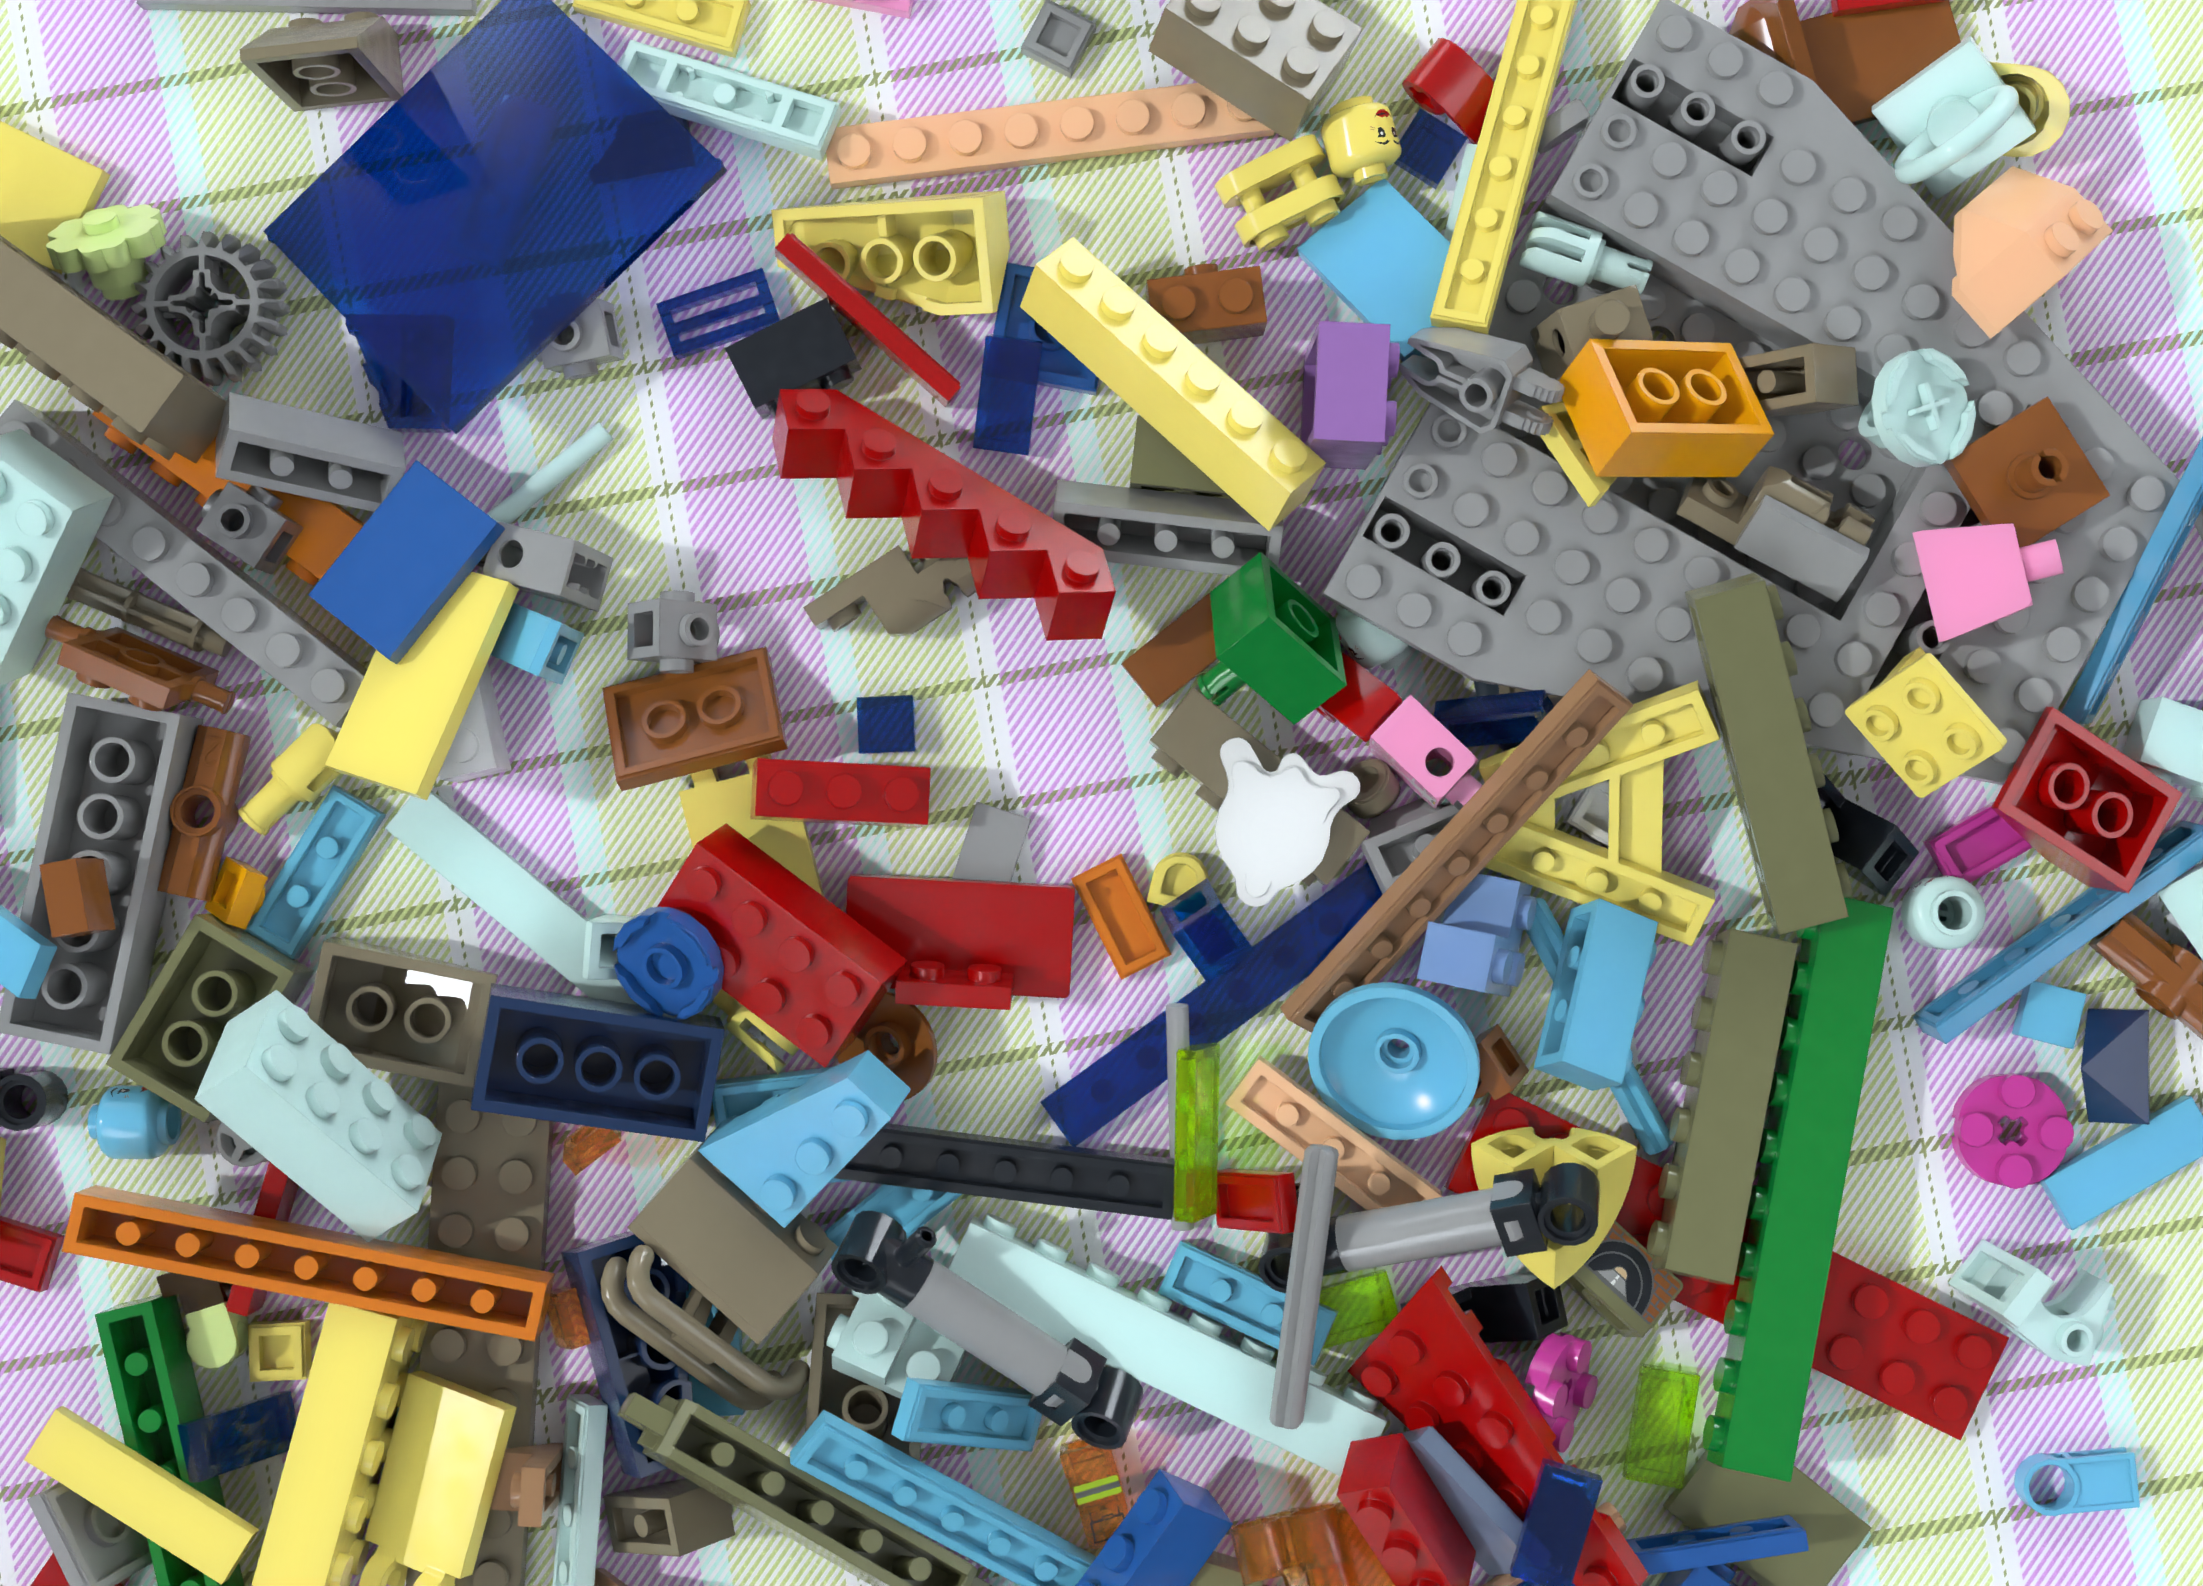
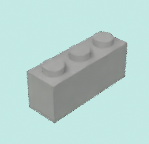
M231 392L228 394L216 437V478L375 512L404 476L406 465L402 432Z

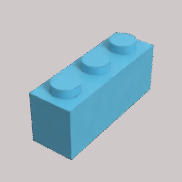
M1600 898L1571 908L1534 1069L1591 1091L1623 1083V1079L1632 1065L1633 1053L1630 1047L1635 1025L1642 1016L1645 1006V999L1642 993L1647 971L1652 966L1656 956L1657 947L1654 939L1658 926L1657 921Z

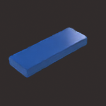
M1789 1515L1626 1539L1649 1575L1809 1551L1806 1530Z

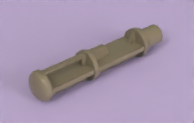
M81 567L66 596L68 599L76 600L119 618L125 623L133 624L188 647L195 652L205 649L221 657H226L232 648V644L196 616L148 597L137 590L134 591L93 574Z

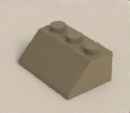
M702 1142L668 1178L627 1228L647 1246H650L659 1257L755 1343L759 1344L818 1277L838 1246L827 1237L819 1225L809 1221L801 1213L783 1228L698 1151L704 1143Z

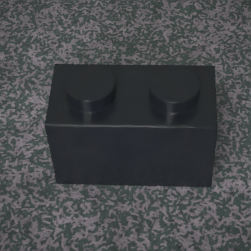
M827 298L725 348L755 410L762 419L769 415H772L773 419H775L780 389H837L839 391L854 381L853 373L862 369Z

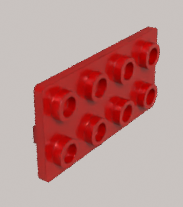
M851 874L847 880L846 914L908 960L889 988L895 989V1004L1010 1010L1013 996L1067 998L1069 996L1075 888L1073 886L871 874Z

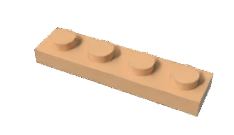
M1261 1055L1258 1056L1225 1100L1227 1106L1302 1162L1304 1151L1311 1144H1323L1336 1148L1339 1156L1335 1187L1366 1210L1442 1197L1441 1190Z

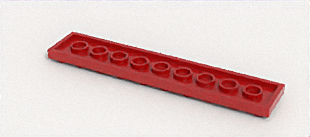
M1489 1093L1444 1187L1456 1194L1479 1190L1473 1170L1471 1143L1481 1138L1506 1130L1533 1127L1535 1135L1540 1138L1565 1139L1569 1137L1571 1128L1580 1127L1511 1093L1497 1100H1494ZM1636 1155L1631 1183L1615 1221L1647 1249L1651 1226L1655 1220L1661 1221L1665 1198L1659 1197L1658 1187L1663 1168ZM1746 1218L1742 1242H1747L1751 1219ZM1832 1251L1812 1368L1961 1441L2009 1337ZM1674 1274L1683 1283V1289L1674 1301L1724 1325L1726 1308L1731 1299L1736 1300L1740 1277L1735 1275L1734 1285L1716 1284Z

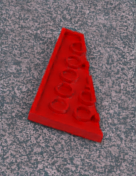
M1441 1265L1347 1372L1410 1431L1433 1426L1550 1550L1551 1557L1548 1560L1576 1586H1641L1649 1573L1610 1515L1598 1512L1583 1491L1587 1481L1575 1464L1570 1466L1565 1464L1552 1444L1556 1439V1435L1507 1362L1493 1357L1478 1334L1483 1329V1326L1472 1310L1463 1312L1448 1290L1453 1282Z

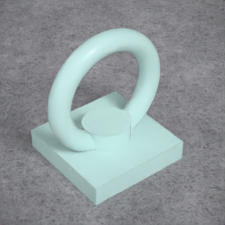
M1971 36L1871 106L1872 113L1901 151L1893 167L1897 180L1904 184H1914L1923 181L1936 200L2037 132L2035 125L2018 103L2019 95L2016 89L2005 85Z

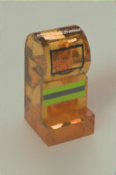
M1079 1438L1061 1444L1060 1459L1065 1476L1069 1482L1075 1506L1079 1509L1084 1532L1092 1551L1104 1547L1107 1540L1113 1535L1130 1511L1115 1449L1105 1450L1097 1448Z

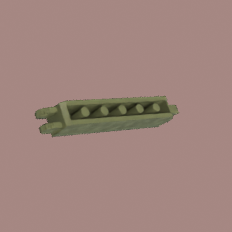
M629 1393L617 1413V1416L643 1431L637 1442L644 1447L643 1454L872 1586H992L976 1576L978 1569L969 1562L899 1521L791 1465L790 1457L688 1399L675 1400L668 1395H663L657 1405L637 1393Z

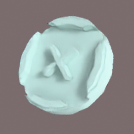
M1933 348L1907 351L1897 355L1885 363L1875 379L1872 399L1865 407L1859 420V433L1879 448H1887L1899 461L1913 467L1936 466L1947 460L1954 459L1964 451L1970 441L1976 418L1974 400H1967V393L1964 389V386L1970 385L1964 371L1950 356Z

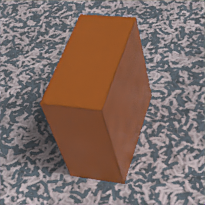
M72 858L39 865L52 938L77 937L116 930L103 859Z

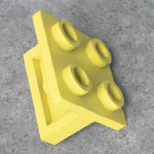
M1921 647L1903 657L1880 685L1851 703L1845 710V714L1919 798H1924L1999 752L2007 743L2005 736L1934 655L1925 653Z

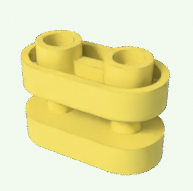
M1315 135L1302 136L1234 169L1215 184L1214 187L1225 208H1232L1242 204L1247 213L1234 225L1245 248L1257 246L1259 252L1268 251L1282 244L1290 237L1287 231L1305 222H1308L1310 227L1319 226L1340 213L1337 205L1345 198V194L1336 176L1331 174L1317 178L1313 171V168L1325 158V154ZM1291 180L1294 181L1297 189L1269 203L1266 202L1263 196L1264 193Z

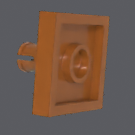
M2048 396L1967 445L1964 451L1954 459L1943 463L1982 526L2013 523L2019 548L2035 543L2110 496V493Z

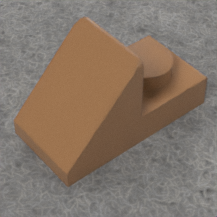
M563 1443L507 1448L490 1510L518 1511L517 1526L541 1528L560 1502Z

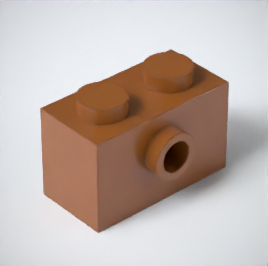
M1198 264L1185 268V275L1147 280V303L1193 344L1264 335L1267 315L1260 266L1218 271L1217 264Z

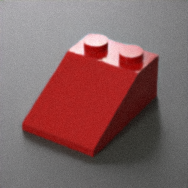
M2046 706L1991 808L2046 860L2086 886L2129 894L2183 793L2054 707Z

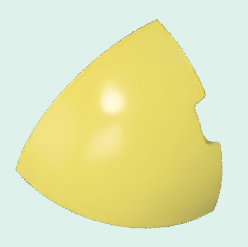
M1522 1127L1498 1132L1471 1143L1473 1170L1479 1190L1493 1188L1494 1175L1534 1168L1541 1187L1544 1174L1551 1167L1561 1163H1577L1586 1166L1595 1173L1600 1181L1598 1227L1593 1237L1587 1242L1576 1246H1564L1548 1239L1547 1251L1517 1256L1541 1281L1553 1289L1557 1288L1586 1263L1611 1229L1631 1183L1637 1146L1611 1135L1582 1128H1571L1569 1137L1565 1139L1540 1138L1535 1135L1533 1127Z

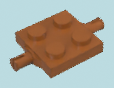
M58 615L53 616L47 624L45 636L63 643L57 664L77 672L76 678L84 684L104 689L112 687L128 694L129 702L137 707L149 711H162L182 702L189 701L193 703L196 701L221 712V714H227L234 703L235 692L215 685L219 673L218 670L122 628L114 627L107 630H95L91 627L83 628Z

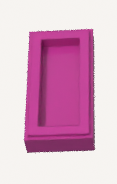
M1994 802L1923 841L1942 875L1963 878L1969 883L2033 847L1991 808Z

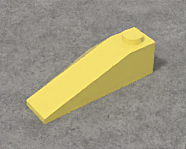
M1005 190L771 210L775 247L787 233L790 235L793 233L852 287L872 292L874 296L892 301L896 299L922 307L923 311L940 316L995 313L998 310L1010 250ZM777 258L778 267L790 270Z

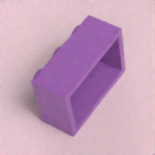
M1319 321L1304 355L1300 440L1326 462L1323 468L1366 470L1374 457L1381 455L1382 446L1388 445L1389 436L1394 437L1397 403L1396 401H1387V389H1390L1392 378H1397L1400 345L1399 342H1390L1391 324Z

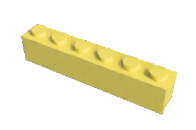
M1072 237L1035 264L1020 307L1268 531L1272 530L1305 501L1326 462L1079 241Z

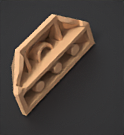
M2011 166L1954 215L1953 258L1957 275L1952 279V296L1991 339L2065 277L2113 230L2104 221L2099 208L2091 201L2084 199L2075 188Z

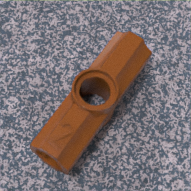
M198 725L183 789L175 795L170 805L173 829L157 891L211 902L226 838L235 829L238 822V808L235 801L251 741L250 736L215 727ZM209 799L214 806V816L209 824L200 828L195 819V811L201 802Z
M2132 912L2123 916L2090 941L2088 945L2136 984L2133 987L2134 991L2142 1000L2168 1018L2178 1019L2203 1040L2202 960L2188 950L2176 944L2166 942Z

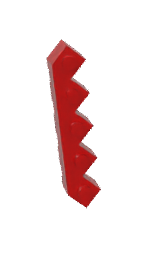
M837 389L779 390L772 440L781 479L837 478L846 519L902 518L912 559L968 558L978 599L1034 598L1046 641L1102 639L1116 593L1103 548Z

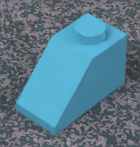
M513 603L491 655L538 677L562 685L584 633Z

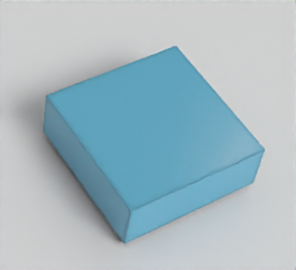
M2033 981L2022 989L2012 1034L2073 1049L2087 994Z

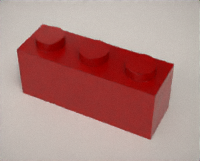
M757 758L753 762L750 819L921 828L928 825L931 768Z
M1403 1433L1351 1441L1336 1495L1394 1585L1469 1586L1476 1550Z

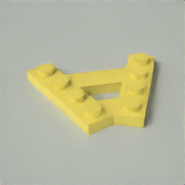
M1698 680L1634 703L1631 709L1485 867L1580 904H1585L1599 898L1657 921L1656 933L1692 946L1715 902V890L1662 870L1664 759L1720 740L1719 728ZM1517 747L1480 760L1479 772L1484 783ZM1609 780L1608 849L1555 829L1556 798Z

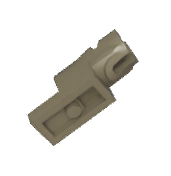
M1768 466L1748 496L1739 493L1733 484L1721 477H1692L1685 487L1676 514L1735 545L1739 534L1765 494L1863 546L1866 545L1873 530L1870 526L1875 521L1874 516L1851 503L1846 504L1841 509L1831 511L1830 506L1834 498L1833 493L1827 490L1822 491L1795 475L1773 466Z
M898 545L803 608L815 627L822 630L830 625L832 630L836 632L860 617L862 612L858 606L867 601L891 637L914 634L952 609V603L946 595L947 584L952 583L960 588L966 597L976 593V588L968 558L919 559L920 562L912 566Z

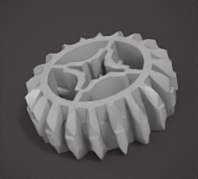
M203 231L199 244L189 235H180V252L178 253L168 245L162 246L160 248L161 255L165 261L160 266L151 261L144 262L145 269L153 276L149 283L145 281L134 283L135 289L146 296L145 301L131 305L133 313L146 318L134 329L138 336L144 339H151L149 341L150 345L195 378L200 380L203 376L205 382L211 386H220L224 374L235 383L242 382V365L247 366L254 372L262 371L261 362L257 358L261 351L270 356L278 355L277 348L269 340L272 334L279 337L288 335L287 328L276 322V317L285 316L291 312L290 306L287 303L277 299L287 291V288L283 281L278 278H272L277 268L268 259L260 260L261 251L250 243L241 247V241L231 234H226L219 241L214 233ZM223 268L240 272L249 289L250 299H242L236 294H230L229 282L223 279ZM193 278L188 290L179 294L183 286ZM215 300L221 303L222 305H218V308H214ZM205 310H209L208 318L202 315L201 313L205 312ZM174 319H181L188 324H193L194 336L200 339V351L190 350L185 347L177 335ZM245 323L239 334L229 342L230 334L234 328Z

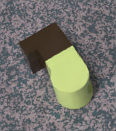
M171 1272L156 1277L163 1299L179 1295L190 1330L186 1341L187 1352L196 1364L208 1369L219 1368L244 1354L249 1347V1323L247 1317L228 1312L226 1307L233 1284Z

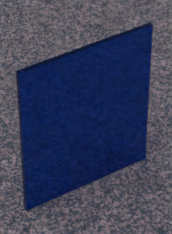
M501 0L263 232L267 235L268 241L275 244L440 417L444 422V426L457 434L727 172V169L724 167L721 159L715 158L552 0Z

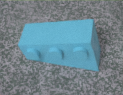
M867 1050L808 1079L804 1085L783 1095L777 1094L765 1100L762 1105L738 1117L734 1115L722 1121L698 1151L785 1228L893 1117L911 1088Z

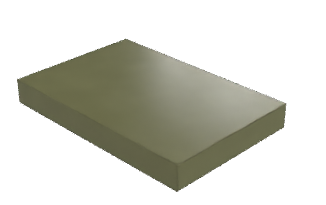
M1708 1450L1703 1453L1663 1504L1671 1514L1691 1530L1784 1515L1792 1517L1806 1530L1809 1551L1733 1562L1761 1586H1827L1872 1529L1796 1466L1793 1468L1791 1482L1722 1468L1707 1461Z

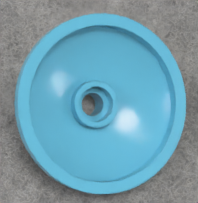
M1391 982L1371 983L1343 993L1332 1001L1320 1015L1311 1034L1308 1046L1310 1075L1316 1090L1325 1104L1362 1132L1385 1139L1414 1140L1434 1135L1451 1126L1463 1115L1472 1102L1480 1076L1478 1047L1471 1030L1462 1017L1439 997L1407 984ZM1392 1039L1403 1040L1408 1043L1409 1047L1400 1048L1392 1042Z

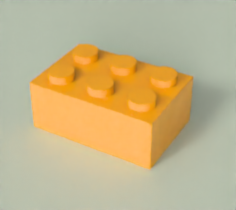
M1589 339L1558 380L1561 384H1564L1565 390L1562 400L1596 477H1738L1774 435L1772 427L1731 343Z

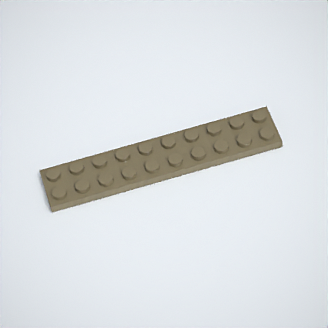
M438 1082L435 1128L442 1133L433 1162L428 1249L545 1271L554 1122L471 1110L473 1088ZM428 1322L421 1347L420 1370L517 1407L506 1449L534 1445L540 1335L534 1342ZM489 1510L473 1575L461 1579L456 1578L455 1586H525L528 1527L517 1526L518 1511ZM408 1567L406 1586H413L422 1572Z

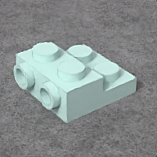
M852 1290L851 1294L858 1297L859 1300L850 1317L844 1314L838 1316L827 1340L826 1346L834 1349L832 1353V1369L900 1399L902 1398L907 1377L953 1381L966 1353L965 1349L879 1293L863 1294Z

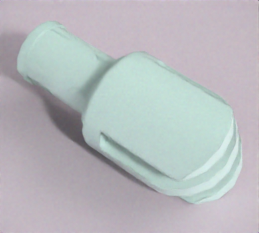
M1541 211L1535 213L1532 222L1533 230L1528 234L1526 250L1522 253L1519 266L1579 287H1583L1585 282L1590 284L1592 279L1621 289L1636 285L1639 295L1642 294L1650 275L1647 272H1650L1653 266L1652 260H1646L1605 246L1606 240L1602 239V232Z

